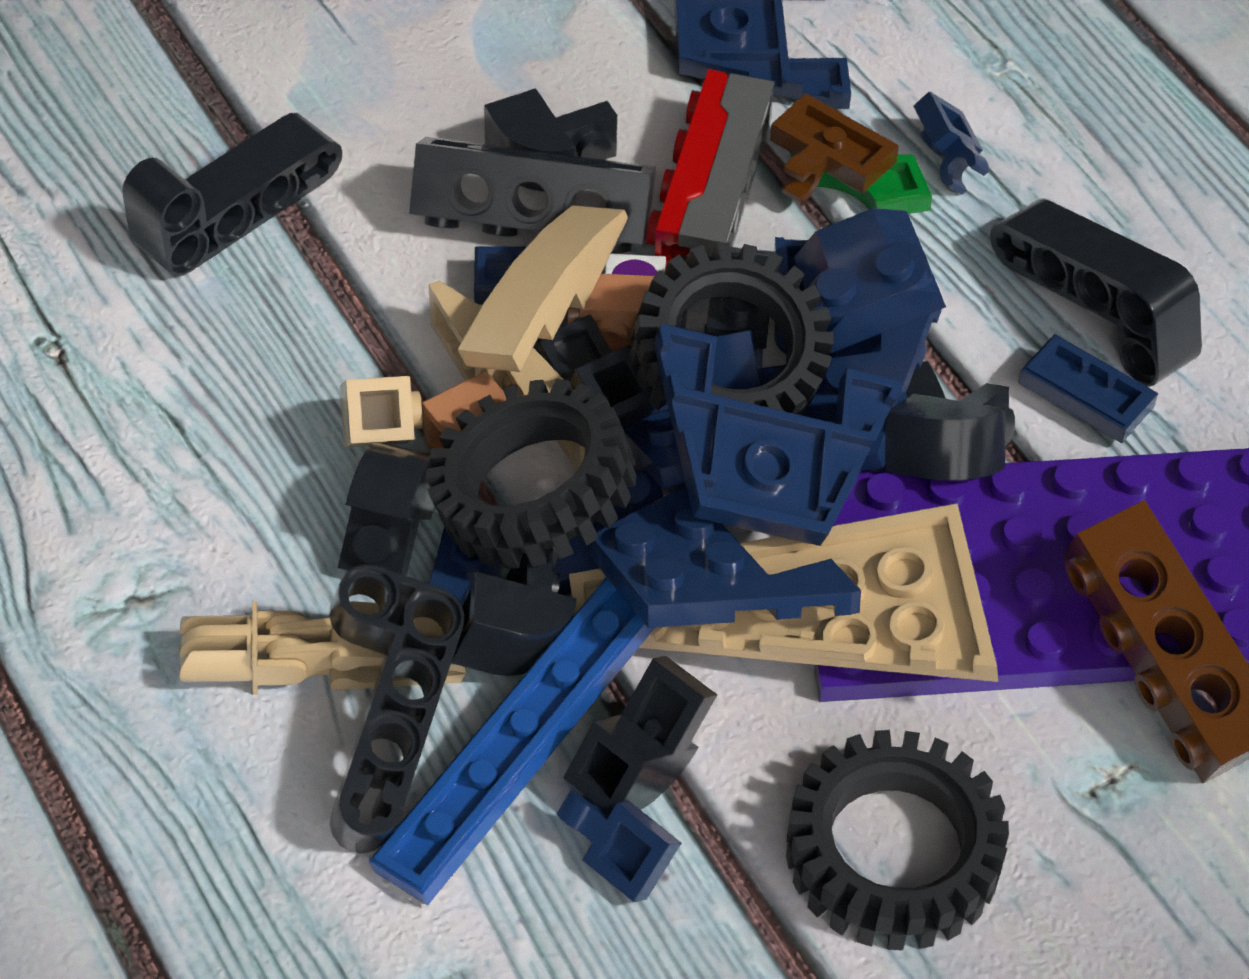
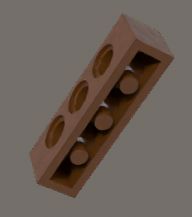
M1146 500L1077 533L1063 555L1066 560L1065 571L1075 591L1083 597L1088 596L1101 617L1099 620L1100 629L1108 645L1116 653H1123L1135 672V686L1145 705L1152 711L1158 710L1172 733L1170 736L1172 748L1180 762L1187 769H1194L1204 784L1249 760V664ZM1130 577L1137 580L1144 587L1146 596L1136 597L1127 593L1121 586L1119 578ZM1155 633H1165L1172 636L1179 643L1181 654L1174 655L1161 649L1156 642ZM1191 690H1201L1209 694L1216 703L1217 713H1208L1198 708L1192 700Z

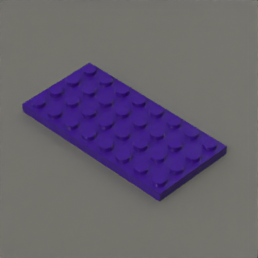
M1249 448L1005 463V469L1000 472L966 480H932L885 471L860 472L833 526L958 504L997 664L998 682L813 664L819 702L1135 681L1136 674L1123 653H1116L1106 642L1100 629L1099 620L1101 617L1088 596L1083 597L1079 595L1072 587L1065 571L1066 560L1063 555L1077 533L1143 500H1146L1249 664ZM1130 577L1119 578L1121 586L1127 593L1136 597L1146 596L1144 587L1137 580ZM1155 633L1156 642L1161 649L1170 654H1181L1180 645L1172 636L1165 633Z

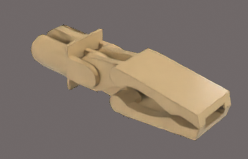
M252 601V615L182 616L180 620V680L182 682L253 681V695H258V685H293L313 675H330V687L332 690L374 688L385 656L384 654L352 644L339 637L332 628L330 618L310 619L296 611H257V601ZM349 601L352 607L362 614L372 615L380 612L376 603ZM419 617L413 619L415 627L421 634L432 638L443 636L442 628L431 618ZM451 664L444 684L461 683L467 673L466 667ZM405 677L392 680L394 687L418 685L416 681Z

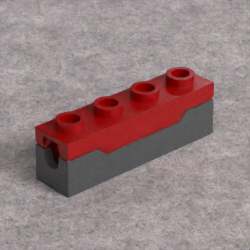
M708 69L701 91H691L685 120L686 124H690L688 130H678L673 150V163H677L675 170L666 168L659 197V202L664 205L662 211L652 210L646 233V244L655 246L654 256H666L665 270L668 262L677 255H680L686 263L692 248L704 245L708 257H711L716 243L730 242V247H734L771 123L774 81L731 73L726 75V72Z

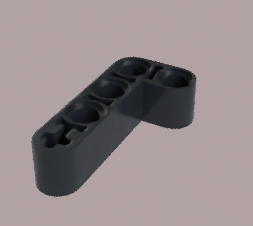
M289 113L186 179L158 158L142 160L128 173L122 188L130 237L138 247L175 276L185 275L329 180L341 163L343 154L341 145L299 113Z
M1043 198L1036 200L992 227L990 231L991 245L1003 265L1117 325L1121 362L1126 372L1136 381L1147 387L1154 386L1200 355L1202 335L1199 289L1192 274L1180 263Z
M370 564L355 566L345 573L337 588L329 613L332 628L339 637L352 644L385 655L330 817L331 832L338 844L350 852L361 854L375 851L382 846L402 814L464 624L462 605L450 592L392 570ZM358 594L366 595L376 602L380 612L372 615L362 614L352 607L348 598ZM419 617L431 618L442 628L443 636L432 638L421 634L415 627L413 619ZM405 677L416 681L422 688L424 697L415 700L404 698L394 689L392 680ZM381 738L391 740L401 749L403 760L391 763L379 759L372 750L371 742ZM369 787L380 789L381 791L375 800L371 812L373 822L371 825H364L358 821L360 816L358 808Z

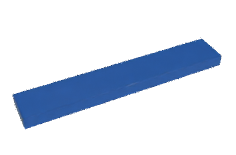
M607 577L371 857L369 862L376 874L428 906L654 630V628H647Z

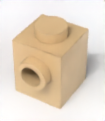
M410 376L345 380L340 385L344 448L370 446L375 442L391 445L407 444L415 440L414 429L422 428V402L419 391L411 392Z

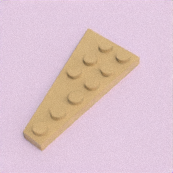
M958 504L836 525L832 527L821 546L778 536L740 543L769 575L832 559L861 589L860 613L835 616L833 611L834 605L802 607L801 618L776 620L767 609L735 611V622L655 627L639 647L998 682L997 664ZM600 569L569 574L572 597L577 599L574 615L606 578Z

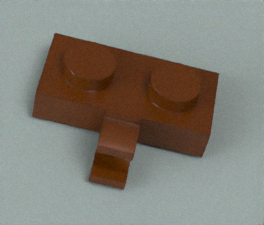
M806 93L771 124L770 141L794 154L784 166V172L793 177L784 185L782 193L799 203H803L812 195L825 172L864 193L897 162L898 144Z

